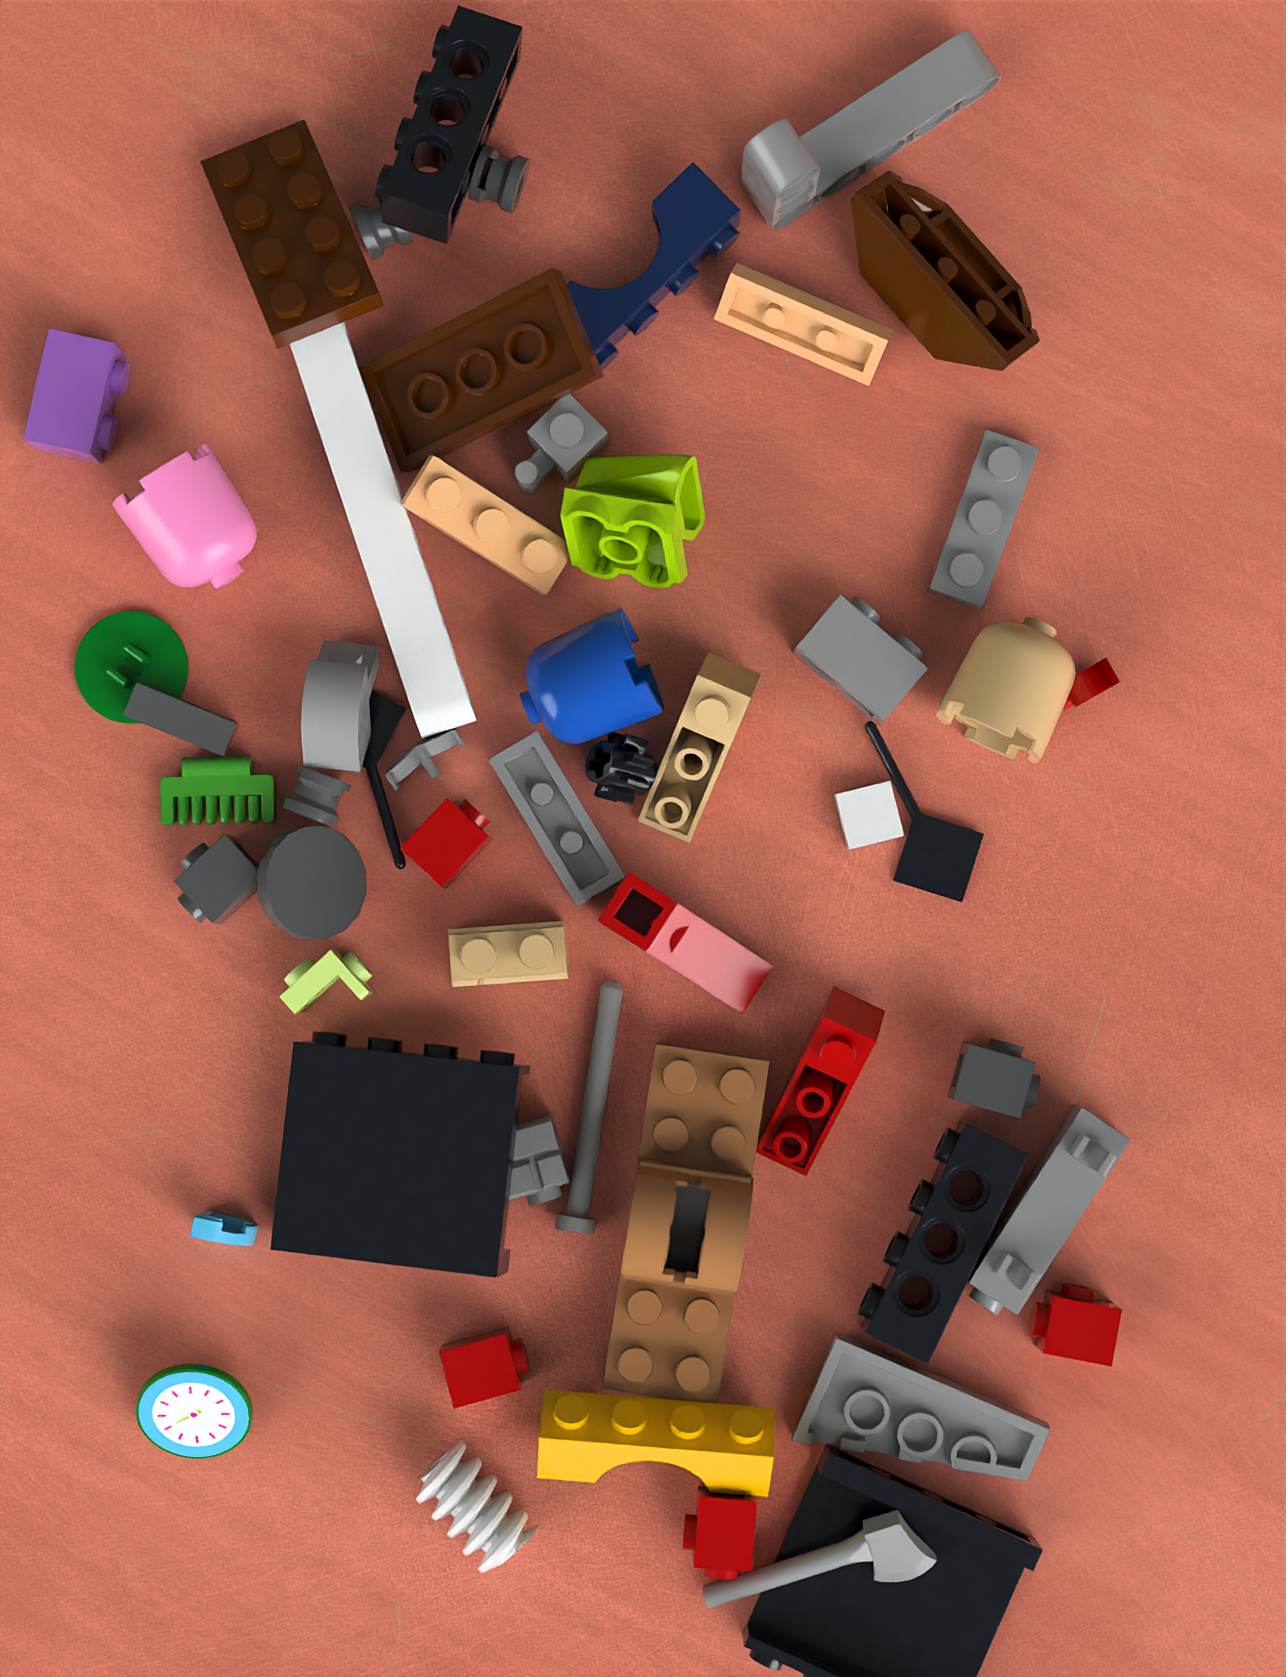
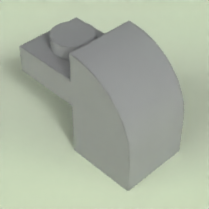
M323 641L317 660L310 659L305 677L301 710V741L303 764L305 767L361 771L371 737L369 698L380 665L379 646L355 644L352 642Z

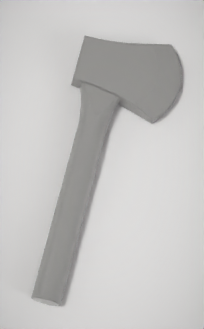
M895 1510L862 1521L863 1529L841 1542L754 1569L752 1572L741 1573L737 1579H722L704 1585L702 1590L707 1606L713 1608L845 1565L873 1561L875 1581L901 1582L911 1580L929 1570L937 1561L936 1554L912 1531L900 1512Z

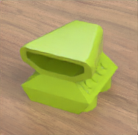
M656 454L587 457L576 488H565L560 515L571 565L577 566L584 573L599 579L616 578L619 574L631 575L638 582L653 588H667L674 583L681 584L688 576L682 540L693 541L702 529L705 521V510L696 456Z

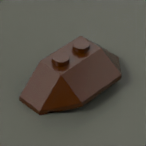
M890 170L855 192L850 198L860 275L935 359L1003 371L1040 341L1037 331L1032 328L1031 313L1022 287L947 203L919 187L903 183L901 177Z

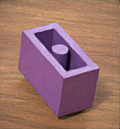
M48 328L23 437L29 445L39 451L99 464L102 463L104 450H111L117 436L118 419L112 416L117 395L123 396L125 394L130 378V363L125 361L126 355L114 342Z

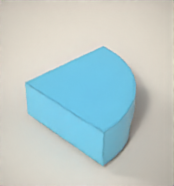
M205 1210L194 1217L189 1237L224 1244L251 1246L254 1245L259 1225H256L254 1221Z

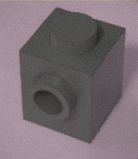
M224 834L210 848L205 843H202L193 849L179 864L184 872L174 880L183 891L177 899L192 917L199 923L208 918L212 923L222 924L257 892V870L259 864L233 836Z
M990 1038L988 1049L962 1042L947 1097L1021 1118L1023 1107L1032 1109L1039 1090L1040 1076L1033 1074L1036 1062L1021 1058L1024 1047Z

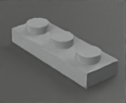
M987 429L985 430L927 591L979 610L983 608L1040 448Z
M538 731L533 732L489 759L490 764L577 907L626 877Z

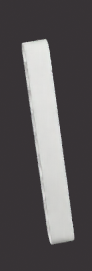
M342 322L290 344L419 732L422 738H426L477 721L408 511L400 505L403 496L345 323Z

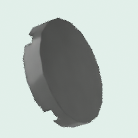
M326 826L296 827L278 835L269 845L273 846L269 849L266 858L261 859L257 870V895L265 916L274 926L279 925L283 931L289 933L287 935L296 939H328L345 931L360 914L366 897V870L359 851L345 835Z

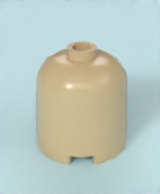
M1026 617L1023 624L1013 621L994 622L983 628L973 641L935 715L945 725H950L952 719L955 718L957 721L968 726L964 738L990 751L1015 759L1020 749L1027 751V759L1031 763H1038L1044 754L1073 686L1076 674L1074 661L1067 649L1054 639L1057 631L1043 621Z

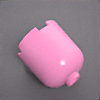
M204 443L197 449L198 452L194 455L196 460L192 459L188 451L182 453L139 480L144 490L135 495V499L131 501L127 494L124 493L117 497L112 505L157 569L169 582L180 587L195 588L210 581L217 590L245 572L239 562L252 551L257 540V527L251 513L209 444Z

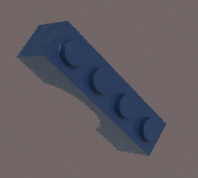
M694 162L652 201V217L659 233L660 243L653 262L642 275L626 285L612 289L590 288L571 280L566 284L601 370H604L617 356L619 351L614 346L631 331L637 336L643 332L659 314L655 306L670 292L675 297L682 294L698 277L700 272L696 267L710 253L716 258L722 255L740 235L736 228L739 226L741 210Z

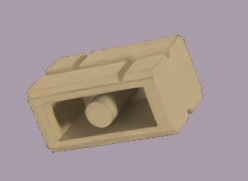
M565 921L448 929L452 987L570 978Z

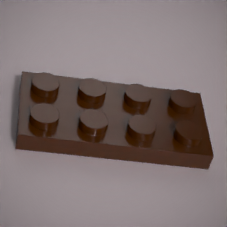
M305 119L200 161L277 349L384 306L379 290Z
M554 268L359 367L399 468L404 472H411L422 467L429 455L440 458L604 377L562 272Z

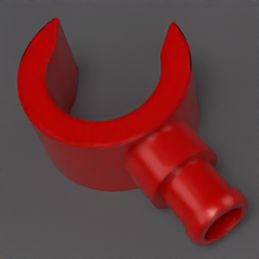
M1107 657L1082 672L1080 671L1075 674L1074 683L1063 710L1073 705L1077 707L1120 682Z

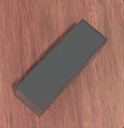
M136 682L123 713V716L221 756L226 755L239 724L141 682Z

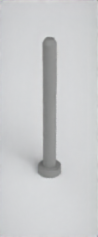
M605 981L600 988L566 1214L557 1213L555 1228L584 1234H594L596 1219L588 1218L623 995V989L619 982Z

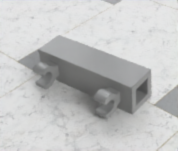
M1073 1105L993 1228L968 1280V1283L974 1286L969 1296L997 1315L1003 1307L1018 1315L1131 1139L1084 1108Z

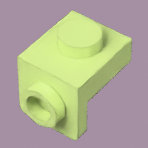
M330 950L316 963L308 957L284 978L289 988L279 997L294 1014L302 1013L341 978L360 1000H366L374 993V990L366 983L373 975L351 951L342 956L337 950Z

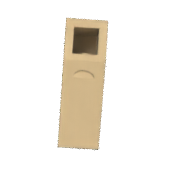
M710 652L708 653L695 679L654 783L638 818L639 822L690 843L761 676L760 673Z

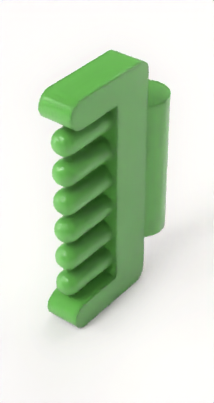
M252 756L183 757L182 777H163L160 780L161 822L166 826L175 824L177 797L178 823L181 825L188 824L189 797H191L192 822L195 825H200L203 822V797H205L206 821L208 824L213 825L217 822V796H220V821L223 824H229L232 819L231 796H234V820L236 823L242 824L246 820L245 796H248V819L251 823L255 824L260 820L259 795H261L262 820L265 823H273L276 820L275 777L273 775H253Z

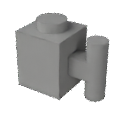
M570 394L562 397L527 431L529 444L536 452L527 461L520 462L515 468L519 490L525 495L537 493L540 489V484L554 470L570 484L581 473L587 457L598 456L609 446L608 432Z

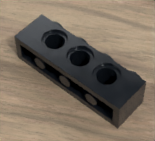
M461 6L457 7L450 27L443 24L440 26L432 50V58L436 59L432 71L423 70L417 81L413 97V103L417 105L412 119L403 117L396 134L394 150L399 152L393 166L384 164L378 177L375 197L382 199V223L445 244L448 243L469 190L476 162L482 148L488 142L520 61L522 26ZM467 74L473 76V78H461L458 75ZM443 120H449L455 122L456 124L443 125L438 122ZM433 167L438 169V171L429 173L420 171L419 168Z
M962 1121L959 1122L956 1130L949 1127L946 1128L933 1154V1158L940 1161L931 1182L924 1179L920 1181L909 1203L908 1210L915 1213L906 1233L903 1234L897 1231L885 1252L883 1262L890 1265L880 1286L871 1283L859 1306L858 1314L865 1317L861 1327L866 1334L927 1364L929 1363L1029 1156L1028 1153ZM961 1171H972L977 1176L979 1182L976 1195L965 1202L955 1201L949 1190L952 1178ZM937 1223L949 1224L954 1233L952 1245L942 1253L929 1252L924 1244L926 1231ZM913 1275L925 1277L929 1284L927 1297L915 1305L902 1302L899 1297L901 1283Z

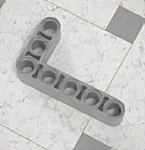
M965 30L800 137L787 119L777 121L762 130L744 148L740 183L770 228L777 230L980 99L999 83L1001 76L970 30Z

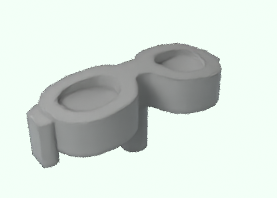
M455 728L423 738L401 753L389 765L384 775L395 791L399 788L398 782L409 775L420 763L432 779L439 775L440 771L431 757L456 744L459 746L466 744Z

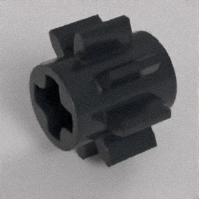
M612 732L608 734L607 741H599L591 748L586 759L585 770L588 779L598 783L594 792L596 797L631 805L634 803L635 794L642 795L651 788L656 777L657 767L653 756L644 753L648 744L646 739L627 733L622 735Z

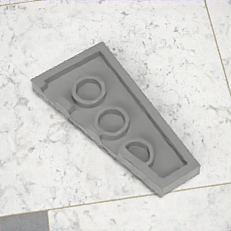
M836 1332L793 1429L791 1441L812 1444V1441L839 1445L841 1450L864 1453V1450L897 1455L900 1460L917 1463L927 1460L950 1464L953 1469L1027 1481L1048 1436L1050 1427L1046 1421Z

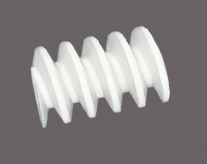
M461 1440L439 1457L420 1476L418 1480H421L424 1484L416 1497V1501L420 1504L434 1497L439 1500L431 1516L432 1519L436 1521L450 1514L455 1518L447 1532V1536L451 1539L467 1532L470 1537L462 1552L467 1556L482 1549L486 1554L478 1567V1571L484 1573L508 1560L533 1536L539 1526H534L522 1532L528 1519V1513L525 1509H518L506 1514L513 1496L510 1492H503L491 1497L497 1484V1478L494 1474H489L480 1479H475L482 1466V1461L478 1457H473L460 1463V1459L466 1449V1443Z

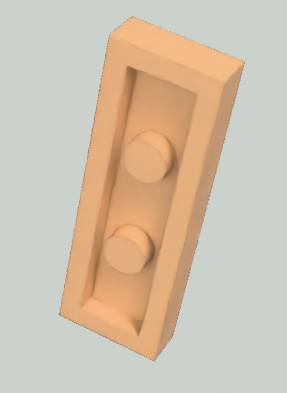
M739 263L735 264L729 276L714 320L868 386L893 331L888 327Z
M434 455L428 456L400 503L401 506L541 595L548 594L570 557L566 540Z

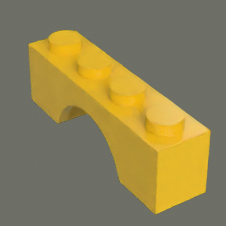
M544 1389L539 1433L537 1478L595 1483L603 1473L620 1464L634 1461H660L678 1465L693 1472L701 1478L710 1492L768 1497L774 1460L775 1408Z

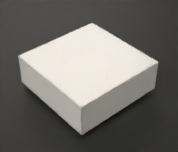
M891 781L834 795L847 850L904 836Z

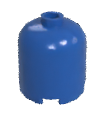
M622 608L611 613L607 612L544 642L533 650L527 660L525 677L529 690L520 693L525 712L533 725L542 721L549 733L561 742L570 744L588 742L650 719L663 712L664 703L650 664L639 668L634 657L635 654L631 644L638 642L639 639Z

